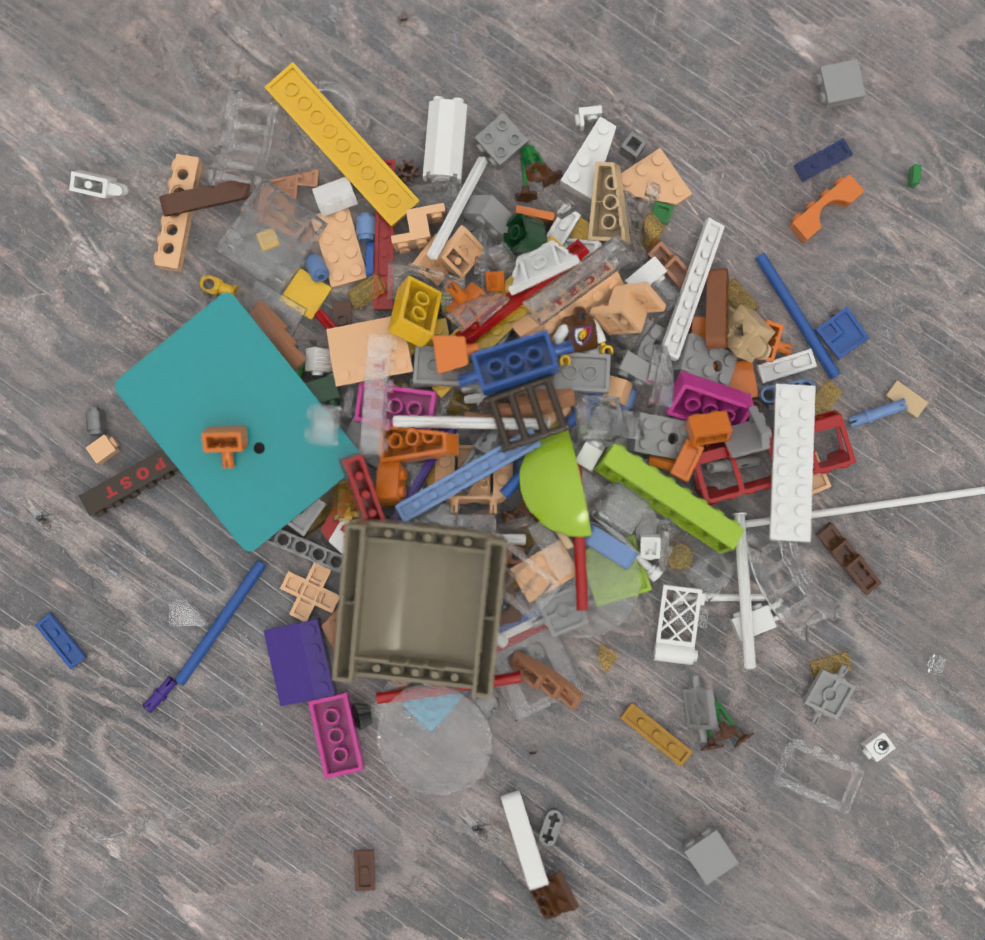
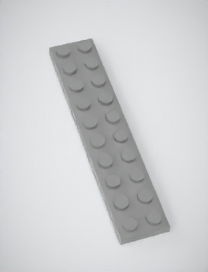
M415 345L413 385L460 387L457 375L474 371L475 366L472 356H468V365L438 374L434 346H423L421 348ZM567 354L571 360L570 365H564L563 363L562 366H559L560 373L553 374L554 381L552 382L555 389L573 388L574 393L609 394L611 354ZM478 382L463 386L465 388H481ZM545 384L534 388V390H547Z

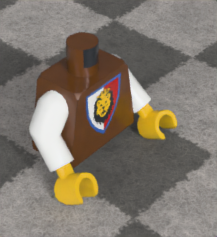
M575 307L574 315L564 317L554 334L555 345L571 340L574 352L567 354L598 348V344L601 346L599 354H605L604 350L606 348L609 354H613V348L605 343L607 340L602 328L596 319H593L586 313L584 307ZM567 354L558 356V366H562L563 363L564 365H570V357Z

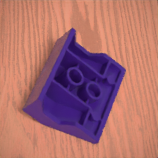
M320 617L264 630L280 706L334 696L337 693L335 681H332L333 671Z

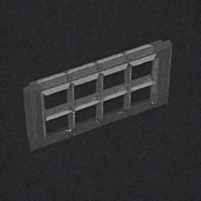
M496 530L492 533L506 539ZM508 540L507 549L509 552L506 554V562L512 554L516 555L523 562L514 573L505 566V571L511 577L503 586L502 597L534 622L563 584ZM526 564L536 571L528 583L517 576ZM540 575L550 583L542 594L531 587ZM514 579L525 586L516 598L506 591ZM528 590L538 597L530 608H527L520 602V599Z

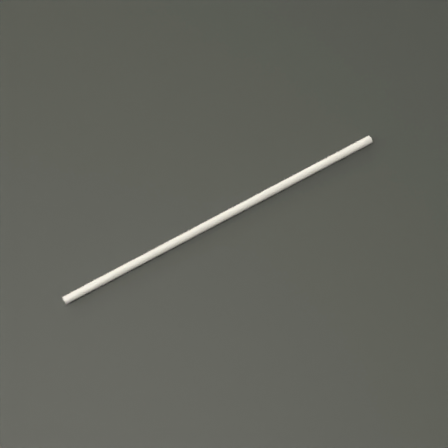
M985 486L811 511V519L985 494ZM770 517L745 520L746 528L770 525Z

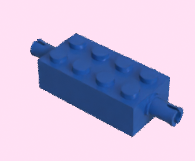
M544 330L472 353L471 356L475 366L474 371L457 375L461 388L476 382L480 383L484 396L546 375L560 373L557 362L558 356L574 352L571 340L556 345L551 344L548 331Z

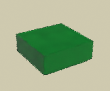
M914 164L909 169L907 188H915L920 183L922 169L920 164Z
M655 201L649 220L667 226L674 206Z

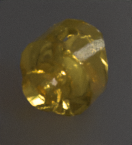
M454 391L446 404V412L454 417H458L460 413L469 412L472 404L464 402V397L468 394Z
M675 544L667 551L666 561L673 569H686L693 561V552L687 545Z

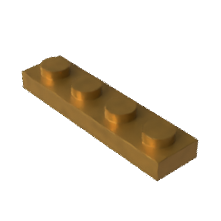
M632 702L619 717L680 767L683 766L693 753L692 750Z

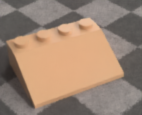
M391 317L326 329L336 386L414 371L408 341L388 332ZM383 360H385V372H382V368L374 367V363L382 364Z

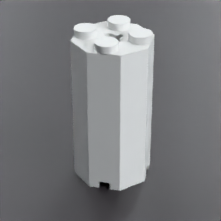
M434 96L433 101H429L423 181L427 182L429 178L432 179L431 183L435 185L452 186L454 181H457V184H461L468 110L467 104L463 103L464 99L456 97L451 100L445 99L442 96Z

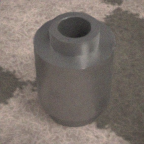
M100 407L89 408V411L85 412L86 428L89 431V435H104L107 429L105 411H102Z

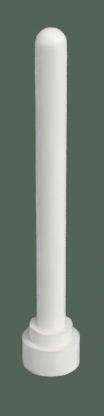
M597 510L592 511V517L612 537L638 553L636 560L647 570V577L652 582L662 575L664 571L658 565H652L648 560L640 558V552Z
M675 590L673 591V600L679 597ZM687 594L684 596L686 601H696L697 594ZM739 594L705 595V601H740ZM751 594V601L766 600L765 594ZM680 599L674 605H683L685 602Z

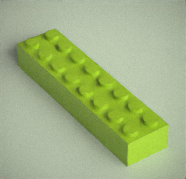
M614 443L606 448L592 469L719 554L734 550L745 529L740 527L739 522L728 519L721 510L710 507L706 500L696 498L689 489L681 488L675 484L676 481L674 479L663 476L659 473V469L651 465L648 466L641 457L627 452V448L621 444Z

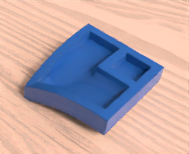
M847 306L815 330L838 360L869 339Z

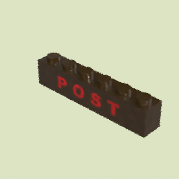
M162 449L79 495V498L89 516L99 518L107 514V510L111 507L117 508L123 505L124 500L129 497L131 499L141 495L140 491L156 487L158 481L172 478L175 476L174 472L179 469Z

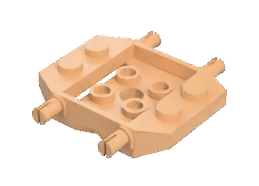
M458 433L456 435H458L459 455L437 458L435 462V482L455 472V458H458V469H460L473 449L474 445L459 444L460 435ZM513 462L493 473V493H490V474L476 482L468 495L460 491L446 499L445 501L450 504V514L454 515V507L455 515L458 514V504L474 502L488 504L489 514L493 515L494 508V515H496L497 505L506 499L499 491L513 477Z

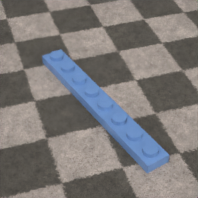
M532 428L527 430L528 435L535 434ZM521 436L514 437L510 442L521 439ZM540 441L506 452L501 451L502 445L400 502L395 507L403 521H410L540 447Z

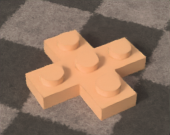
M314 562L306 579L288 571L280 589L297 596L289 615L302 621H308L315 606L330 613L334 612L339 602V594L324 588L332 572L331 569Z

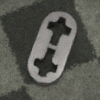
M552 808L545 814L539 832V840L544 846H552L557 839L563 822L560 810ZM554 813H557L559 820H555L553 826H551L549 815L553 816ZM548 829H552L551 836L553 838L545 841L542 835L547 834Z

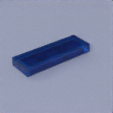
M843 138L800 161L793 167L803 183L851 157L853 153Z

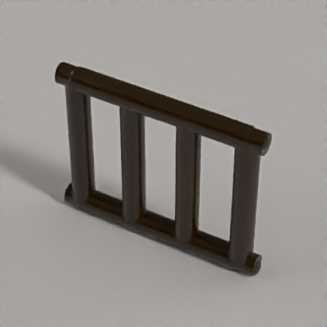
M553 374L484 397V401L490 406L503 444L501 446L502 452L510 451L571 429L569 422L566 423L552 382L554 381ZM544 384L559 424L547 429L534 391L535 387ZM524 391L527 392L540 432L528 435L515 394ZM504 398H508L521 439L512 442L508 438L496 402Z

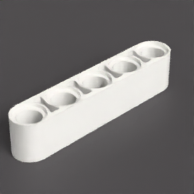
M517 790L502 795L501 800L529 890L549 885L520 791Z

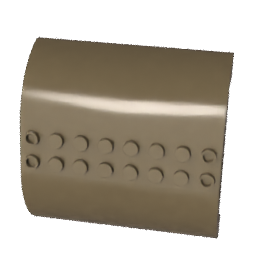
M360 520L346 523L332 681L352 683L356 676L467 688L472 689V697L492 699L508 540L481 530L413 521Z

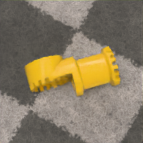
M205 275L200 279V287L205 293L216 296L223 293H231L236 297L237 285H229L224 283L223 280L210 275ZM206 280L214 281L212 289L204 288Z

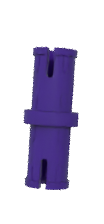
M168 676L159 688H155L151 697L142 705L144 709L147 707L146 711L152 713L161 701H165L169 692L178 684L176 681H173L174 679L171 676Z

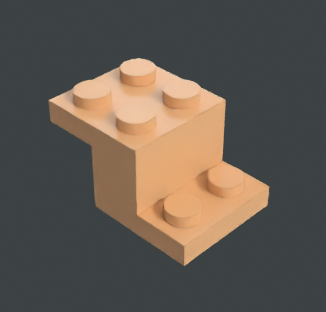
M444 203L406 210L410 233L391 236L396 253L407 254L413 249L422 251L432 239L429 224H443L447 216Z
M461 225L451 239L447 240L437 260H431L427 256V252L437 235L435 234L412 264L438 287L449 272L463 279L486 249L466 227Z
M648 282L614 286L608 305L592 307L590 315L597 320L599 325L609 335L642 332L647 313L664 311L666 304Z

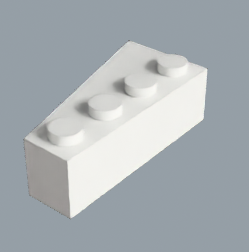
M602 117L598 119L560 180L559 187L589 205L592 202L595 162H606L616 130L614 124Z

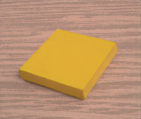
M300 268L281 296L280 301L308 319L313 320L314 314L322 307L333 289L323 282H314L310 274Z

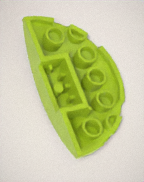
M567 430L539 440L541 446L527 453L520 467V489L527 508L540 520L542 525L552 531H557L571 537L592 536L583 486L569 431Z

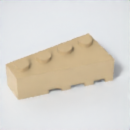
M595 162L588 240L600 241L601 243L631 244L620 166L614 162Z

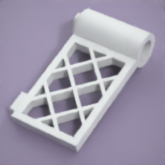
M663 584L656 641L653 650L654 661L693 665V662H697L698 650H695L700 605H704L706 595L702 593V589ZM667 590H675L679 597L670 603L666 598ZM690 592L697 593L696 601L689 605L684 596ZM682 599L688 607L678 613L673 605ZM671 607L677 615L670 621H667L664 617V612ZM688 610H691L694 614V619L687 624L681 616ZM680 618L685 626L676 632L670 624ZM669 626L674 634L669 638H661V631ZM688 628L692 633L691 641L682 640L679 634Z

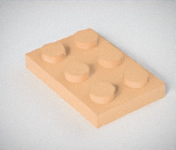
M558 540L512 567L510 571L528 602L531 603L575 577V564L561 540Z

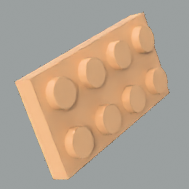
M346 208L322 217L321 213L312 215L323 259L329 270L328 277L331 288L366 280V267L350 209Z

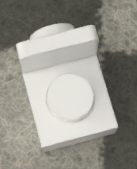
M602 106L580 107L578 109V114H575V125L579 126V131H584V120H587V122L598 121L602 116Z
M641 534L640 558L646 560L660 559V534Z

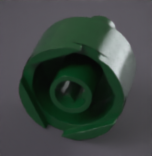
M515 213L506 224L508 231L507 233L504 232L503 235L504 246L507 250L524 254L532 252L547 243V235H545V226L542 219Z

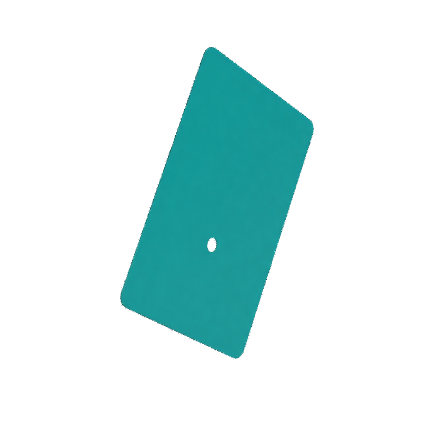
M223 293L122 375L115 383V390L239 545L246 551L256 550L344 478V474L338 459L354 453H360L231 293ZM247 426L249 445L243 452H233L234 468L228 469V466L226 469L222 468L221 452H203L201 433L207 427ZM258 442L263 443L265 446V451L262 454H257L254 451V445Z

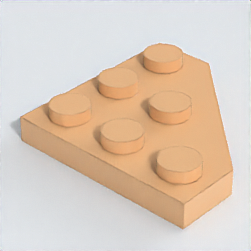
M661 148L621 173L623 192L626 197L632 196L642 198V200L658 201L676 206L692 195Z

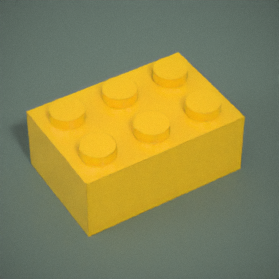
M408 276L397 289L388 332L422 348L433 337L442 292Z

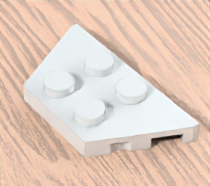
M551 240L538 249L517 257L516 268L512 274L514 281L512 286H509V291L512 295L519 293L581 262L577 255L573 256L566 248L560 247L558 243Z

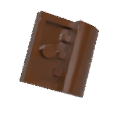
M551 870L546 872L549 885L530 891L544 919L558 917L562 913L575 911L579 907L561 871L555 872Z

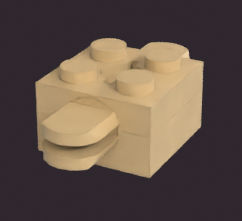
M740 305L737 310L728 307V347L737 357L751 363L755 358L759 360L767 359L772 350L767 342L774 335L775 331L756 311Z

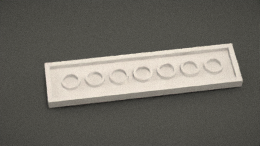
M775 384L769 540L810 542L815 386Z

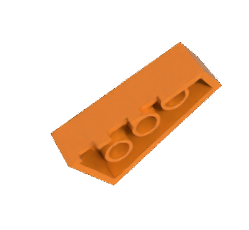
M380 425V428H378L380 463L400 461L403 464L459 455L458 435Z

